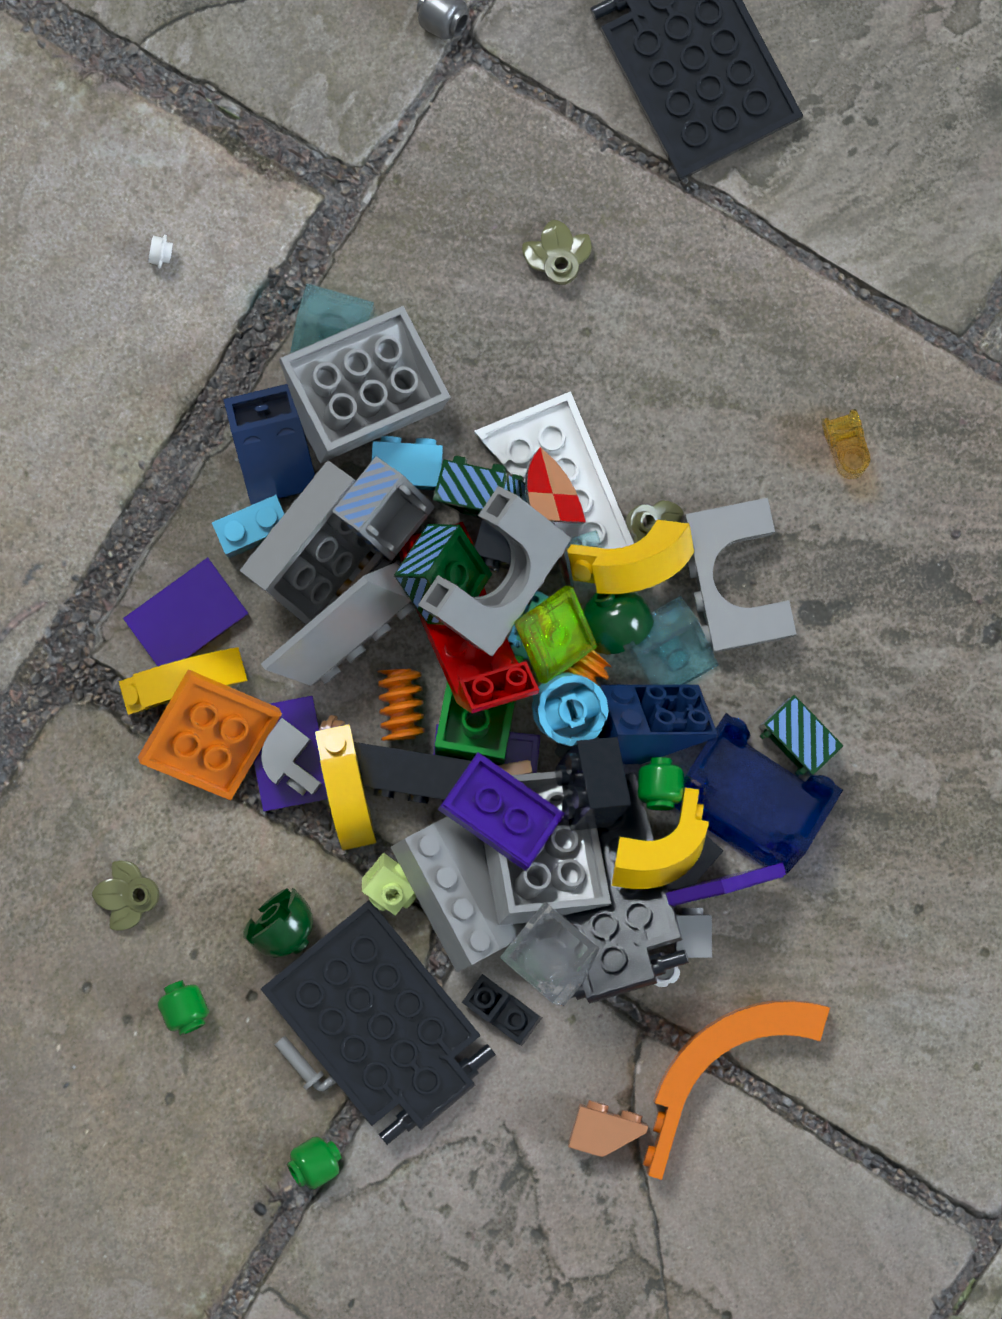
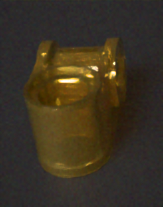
M849 410V414L831 420L827 417L822 418L821 424L824 436L831 449L839 474L847 479L861 477L868 468L871 459L857 410ZM852 453L858 455L862 460V467L858 469L849 468L844 462V456Z

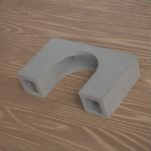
M499 486L478 516L499 531L510 545L511 564L504 581L497 589L485 596L471 597L455 584L437 576L418 604V606L467 642L490 656H493L496 650L503 644L505 637L517 619L523 614L525 607L537 589L542 586L545 577L556 561L562 556L566 546L572 539L518 495Z
M768 498L685 514L684 522L690 524L694 553L687 562L690 579L696 578L699 591L693 592L697 613L703 612L706 623L705 626H700L704 647L710 646L711 652L716 653L794 637L796 629L789 600L752 608L739 607L731 604L721 596L713 579L714 562L717 555L725 547L733 543L773 535L775 529Z

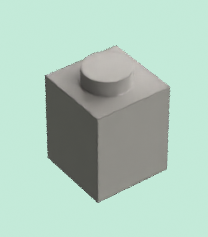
M682 908V915H676L683 940L675 942V952L685 949L688 958H712V915H704L703 908Z

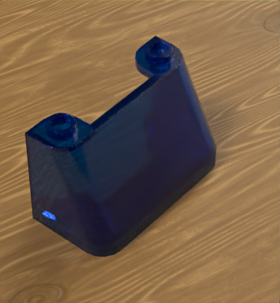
M725 713L715 727L718 733L717 737L705 742L684 774V791L685 787L699 790L697 804L704 805L702 820L709 821V831L764 867L783 863L785 873L787 874L806 854L843 789L835 785L834 781L825 775L810 776L806 781L798 778L748 745L747 742L751 735L746 723L739 718ZM682 801L675 804V808L681 811Z

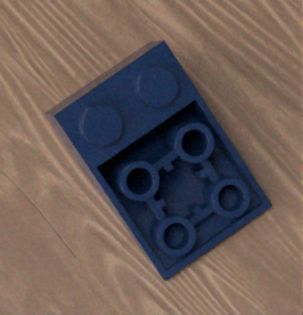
M288 384L223 399L250 504H256L274 495H277L278 499L301 494L314 478L315 472L306 435Z
M600 685L607 698L608 716L598 737L599 739L618 737L623 764H643L651 761V758L675 753L714 739L718 735L699 685Z

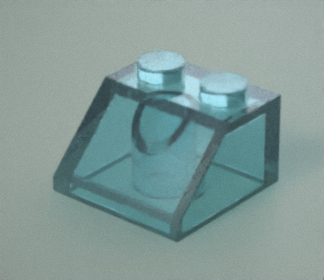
M306 284L296 319L290 354L373 319L375 312L374 302Z
M681 596L651 612L654 624L651 632L641 643L635 645L634 641L627 644L649 685H685L719 666L698 619Z

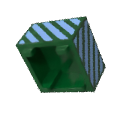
M454 456L453 461L443 459L433 500L459 514L481 518L478 515L498 486L518 495L526 503L528 502L529 495L527 483L523 482L524 477L509 474L506 472L504 465L493 464L492 469L467 464L465 457Z
M427 524L394 574V577L427 624L444 625L418 606L437 576L455 584L471 597H478L492 576L491 571L460 525Z
M795 695L786 699L758 726L763 731L759 737L762 740L768 737L798 768L794 772L797 777L800 774L801 776L804 774L806 777L813 776L844 746Z

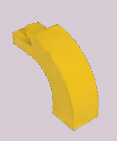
M657 520L649 533L632 545L622 548L605 549L571 544L566 551V557L572 581L596 584L597 593L623 594L650 588L674 576L689 561L694 553L690 524Z
M239 647L178 660L133 674L132 677L119 681L127 714L139 713L170 702L188 669L229 687L248 681Z
M350 725L316 731L315 735L323 778L342 851L377 843Z
M685 787L679 824L667 837L655 841L620 837L612 886L630 889L656 888L679 879L694 866L703 850L709 821L702 820L704 805L697 804L698 789Z

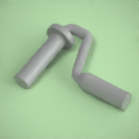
M286 1036L274 1044L304 1079L306 1084L303 1088L305 1090L313 1086L318 1091H326L336 1083L331 1076L324 1082H320L319 1079L325 1074L322 1071L317 1074Z

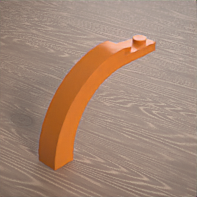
M795 1000L756 1003L719 1017L695 1034L681 1048L667 1067L653 1099L655 1104L665 1106L666 1108L664 1112L658 1111L653 1126V1131L658 1133L654 1146L648 1145L644 1156L643 1165L648 1167V1176L662 1180L685 1101L693 1085L711 1063L730 1049L757 1038L790 1035L821 1041L830 1007Z

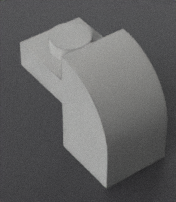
M283 718L279 720L263 744L261 755L263 768L267 776L275 784L278 785L282 778L287 775L290 777L287 784L298 793L304 795L308 791L314 795L322 783L295 763L312 740Z

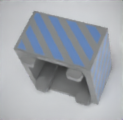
M376 456L332 512L365 543L392 561L435 506L404 475Z

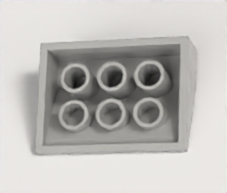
M404 306L279 359L303 430L320 464L441 411L451 398Z
M328 460L239 570L306 625L338 598L336 592L348 578L354 581L362 571L358 568V565L370 551L374 554L377 552L332 512L356 480Z
M397 562L364 575L261 663L262 667L267 671L309 686L321 680L324 684L330 682L341 672L338 668L341 663L346 659L349 663L356 660L366 651L363 645L371 638L375 642L392 629L388 624L398 616L402 620L416 609L394 577L395 572L399 568Z
M555 771L512 775L562 811L564 795L562 786H558L556 782ZM562 817L526 871L484 842L498 925L535 922L611 904L597 828L570 831L569 821Z
M448 816L391 846L398 863L456 972L479 962L532 932L530 922L498 925L484 842Z

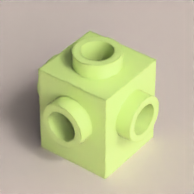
M385 853L379 857L362 878V892L369 896L370 902L381 911L387 909L396 916L402 907L407 909L416 899V895L400 864Z

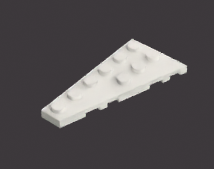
M571 391L474 431L498 461L506 467V470L510 474L524 477L523 482L525 483L528 480V470L532 458L540 447L558 463L576 490L586 522L551 520L554 525L572 538L570 540L571 544L605 549L622 548L634 544Z

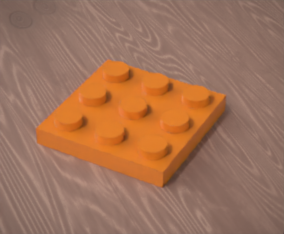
M188 669L141 750L138 760L142 765L231 801L282 713L276 706Z

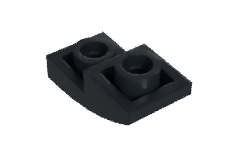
M483 974L462 1001L464 1005L521 1046L543 1018Z

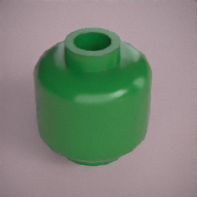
M665 757L651 758V764L640 768L638 772V798L646 804L647 809L655 811L673 810L675 804L683 800L684 771L679 766L673 765L672 759Z
M183 980L164 988L165 995L159 999L157 1006L169 1031H178L181 1036L205 1025L204 1019L209 1014V1008L199 986L194 984L185 986Z
M315 1136L291 1151L287 1167L293 1179L300 1187L306 1186L314 1190L338 1175L339 1165L337 1161L341 1160L342 1157L332 1141L326 1143L322 1138Z

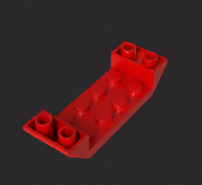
M463 522L452 524L460 525L465 534L467 535V537L469 538V540L471 541V538ZM421 533L411 536L399 551L401 563ZM484 588L478 597L487 595ZM416 608L457 704L470 713H475L539 694V688L527 662L518 663L507 637H505L503 644L496 650L494 655L490 656L467 642L446 625L427 624Z

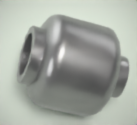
M419 0L416 8L419 13V25L444 40L462 34L470 16L464 0Z

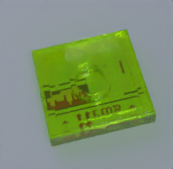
M564 586L514 622L540 683L546 684L597 648L575 591L570 586Z

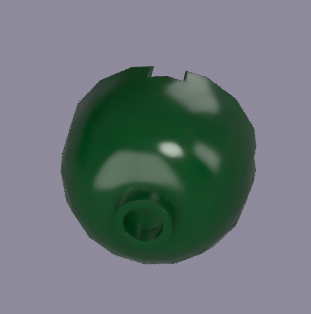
M636 591L623 594H600L596 592L586 603L582 612V628L587 641L595 652L605 655L624 652L623 646L634 641L635 645H638L651 632L654 624L648 604Z
M286 888L267 900L258 909L263 913L256 923L250 919L243 931V938L264 955L277 958L287 956L292 952L298 954L310 942L308 936L313 927L312 911L306 900L294 888H292V892Z

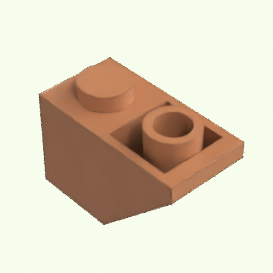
M589 1100L587 1105L579 1104L568 1147L604 1157L646 1134L648 1125L641 1122L642 1115L622 1110L620 1116L607 1112L608 1105Z

